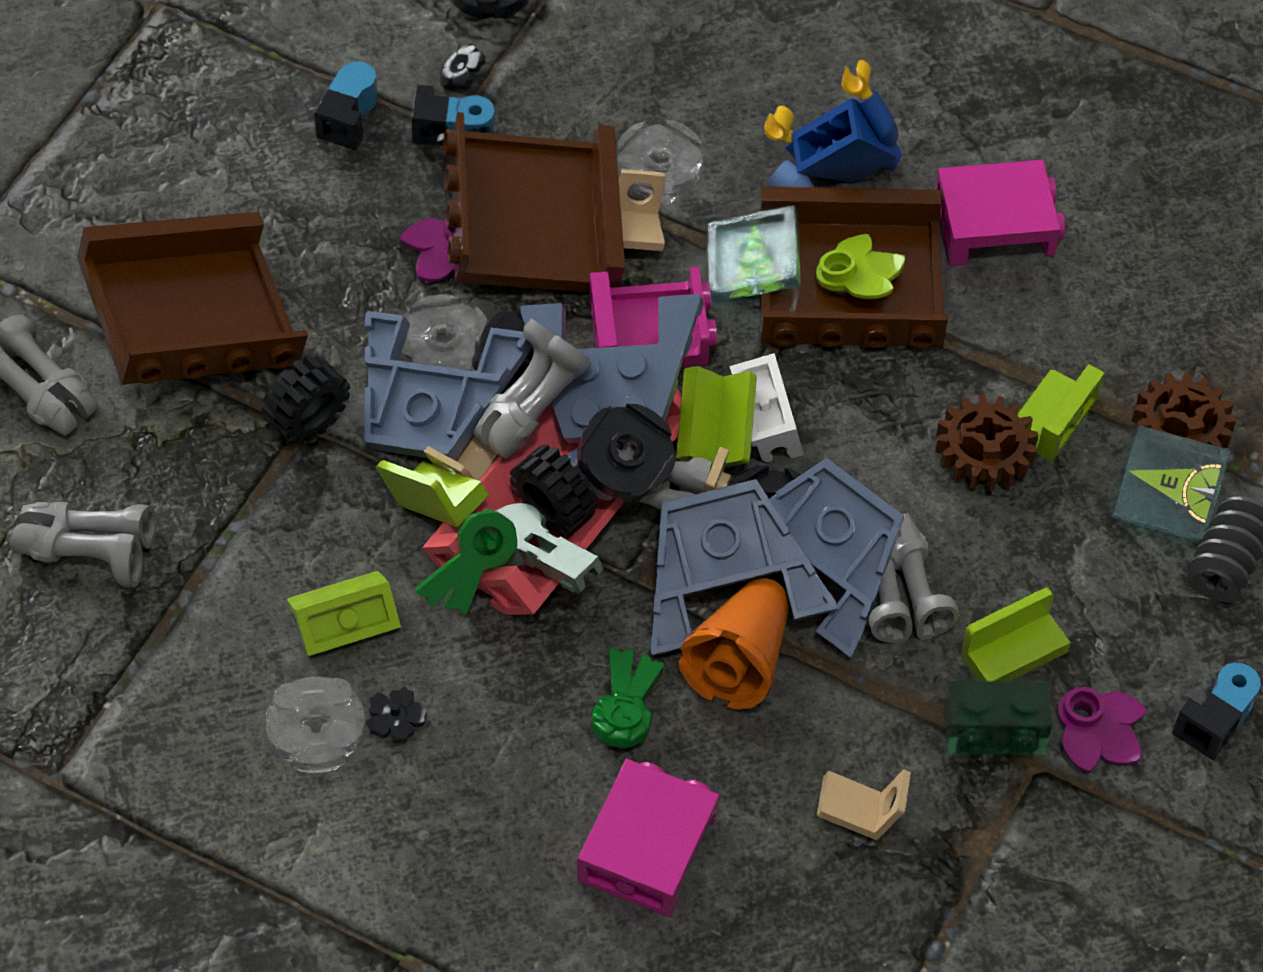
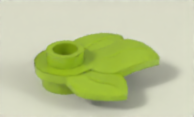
M869 234L857 235L845 239L838 244L836 250L822 256L816 269L817 281L825 289L832 291L845 290L857 298H882L893 292V286L890 281L895 279L902 271L906 261L905 256L872 251V241Z

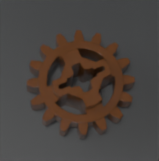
M1189 372L1184 373L1182 381H1176L1171 373H1166L1163 385L1152 379L1149 382L1147 391L1141 390L1139 392L1132 416V422L1137 424L1134 432L1135 438H1146L1144 445L1146 452L1153 451L1156 448L1161 451L1159 461L1165 462L1169 456L1176 457L1177 466L1183 467L1185 460L1192 456L1199 466H1202L1205 454L1212 458L1214 453L1216 455L1220 454L1221 448H1228L1236 423V417L1231 415L1234 406L1233 402L1221 401L1224 392L1222 387L1215 388L1212 391L1208 389V378L1206 377L1195 383L1192 382ZM1160 406L1158 412L1154 413L1155 409ZM1214 426L1213 430L1208 433L1209 427Z
M979 394L977 404L973 405L965 397L962 398L959 410L949 406L946 409L945 420H939L935 452L942 454L941 467L948 468L954 466L952 479L957 481L965 475L970 478L969 487L973 489L978 485L979 481H986L989 491L994 490L998 480H1001L1007 487L1013 486L1015 474L1024 478L1027 475L1029 464H1034L1038 432L1031 430L1032 417L1019 418L1021 406L1015 404L1009 409L1003 407L1004 398L1001 396L997 397L994 404L987 403L984 394Z

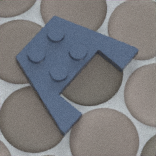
M700 294L658 297V344L578 349L593 362L581 376L572 380L552 401L560 429L567 443H579L580 437L590 419L598 411L609 406L614 408L625 407L626 404H639L651 409L666 422L679 383L677 378L684 356L688 355L693 340L691 335L697 316L701 315L703 309V298ZM562 303L521 306L524 324H526L529 318H532L566 341V308Z
M367 311L365 327L368 330V347H365V363L368 366V387L364 388V442L373 450L428 458L424 451L429 446L456 461L473 436L474 430L488 408L491 399L495 394L503 392L533 348L531 343L521 331L490 328L477 371L398 361L410 327L409 321L402 315Z
M826 458L776 491V495L769 500L812 566L846 592L836 604L837 611L828 614L817 628L816 633L852 660L860 645L869 615L871 614L901 530L904 516Z
M756 479L662 503L653 629L650 645L653 657L679 651L686 637L692 633L684 602L685 596L777 573L783 574L795 621L837 611L834 598L826 589L814 567L791 535L790 530Z

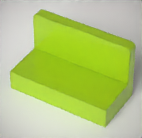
M1088 364L1076 381L1056 370H1050L1022 407L1018 416L1019 418L1032 417L1031 430L1038 432L1037 454L1052 462L1055 460L1098 400L1105 372Z
M699 366L684 369L677 459L687 462L694 457H703L711 461V470L718 450L722 447L729 450L725 467L749 462L757 382L756 374L746 371L721 376Z
M382 460L376 466L377 471L399 506L458 527L489 496L481 481L422 461L413 471Z
M379 571L287 599L289 609L295 615L303 647L308 656L401 628L389 581Z
M1048 587L967 626L960 656L986 693L1068 653L1071 642L1049 614L1054 595Z

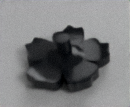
M472 43L461 46L458 52L453 51L443 61L440 84L447 90L453 84L457 88L461 86L467 88L469 84L474 82L475 74L473 72H479L481 67L487 63L485 61L486 56L479 52Z
M406 687L391 691L390 699L380 692L369 698L371 705L369 713L372 717L366 721V725L370 729L371 734L386 738L391 732V738L394 743L406 742L409 737L414 735V727H420L425 724L427 711L422 709L420 703H413L414 692Z

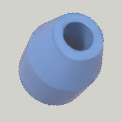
M786 160L778 167L767 186L814 187L809 177L799 174L797 166L789 160Z

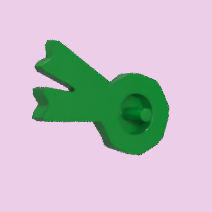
M492 509L467 516L462 527L457 532L460 552L416 586V593L420 596H425L431 607L435 606L445 596L443 605L446 609L458 608L466 615L483 570L504 565L515 552L518 540L514 523L508 517Z
M610 647L608 662L611 695L598 699L593 709L590 726L601 742L619 748H628L645 741L648 737L652 713L648 710L644 700L662 676L664 663L652 662L650 657L644 654L640 659L635 674L632 675L633 650L626 649L621 652L616 648Z

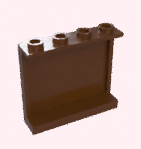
M457 112L453 130L446 129L443 143L444 156L451 157V165L447 164L444 185L445 191L452 192V200H448L446 226L453 227L454 236L449 237L447 261L448 263L455 264V282L589 293L590 273L608 272L610 288L619 287L625 270L615 126L597 125L592 142L465 131L464 113Z
M761 186L759 235L774 269L783 263L778 272L785 281V286L760 291L761 344H777L780 346L807 344L823 345L826 347L859 345L872 348L911 346L919 349L943 347L948 315H944L939 238L941 190ZM869 234L872 241V251L904 255L906 261L900 274L890 281L893 286L891 294L877 299H862L852 296L845 290L832 291L823 288L818 283L816 277V269L820 259L826 253L836 250L838 244L845 239ZM791 275H794V281L791 282L790 280V282L787 283V276H789L790 279Z
M259 211L84 227L77 259L122 385L135 383L150 384L157 381L179 378L195 379L201 376L223 373L239 374L245 371L268 368L283 369L292 366V363L301 360L308 333L306 330L293 332L259 246L264 227Z

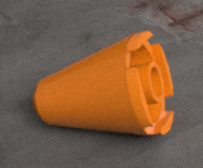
M767 578L750 580L684 640L680 649L682 656L678 661L679 669L687 683L703 698L712 701L714 696L730 701L727 708L736 710L753 708L764 701L772 687L790 608L788 593L778 582Z

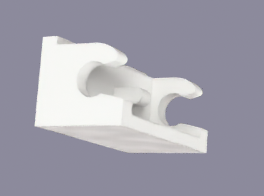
M775 354L730 366L732 374L749 371L757 375L751 443L752 446L758 447L761 459L768 463L772 462L771 451L777 447H785L787 454L791 458L803 456L801 442Z

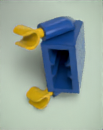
M858 61L856 68L858 77L854 76L847 66L842 77L843 90L850 95L859 96L860 99L858 101L851 98L794 132L791 130V126L795 116L789 108L778 106L774 115L771 113L768 115L764 125L765 135L774 141H785L787 145L784 148L796 160L797 172L799 174L853 183L864 179L881 168L891 170L899 164L901 150L896 143L899 131L879 93L876 90L871 91L868 86L871 77V67L866 61Z

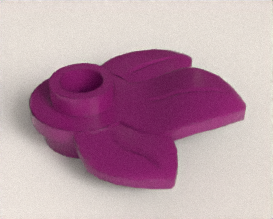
M432 218L421 220L410 226L400 236V241L403 244L421 252L416 265L417 278L421 281L439 282L455 272V264L448 263L447 261L449 237L454 236L453 227L446 226V219L445 221Z
M1078 687L1067 692L1061 698L1057 710L1059 721L1065 728L1061 740L1065 755L1075 767L1086 773L1094 769L1100 758L1107 763L1115 765H1129L1139 762L1141 758L1140 745L1131 725L1144 716L1146 708L1135 698L1123 692L1114 691L1100 695L1097 691L1088 687ZM1084 710L1090 717H1081L1075 714L1074 711Z

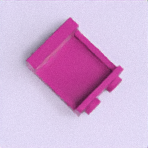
M1044 160L938 168L935 190H941L939 222L949 266L967 265L969 249L1042 242L1045 256L1055 255L1058 239H1063L1065 236V221L1063 213L1056 212L1054 205L1056 202V183L1053 177H1047Z
M699 266L689 267V280L687 282L610 288L608 272L590 273L589 302L595 348L658 344V297L700 294L703 298V309L701 315L697 316L691 335L693 340L688 355L684 356L681 367L708 365L709 347L717 346V330L715 319H707L706 310L711 309V290L709 282L701 283Z
M626 759L580 852L577 881L672 918L679 902L681 884L709 824L713 825L718 816L720 794L712 792L707 785L699 781H684L668 775L660 767L652 763L642 762L639 764Z

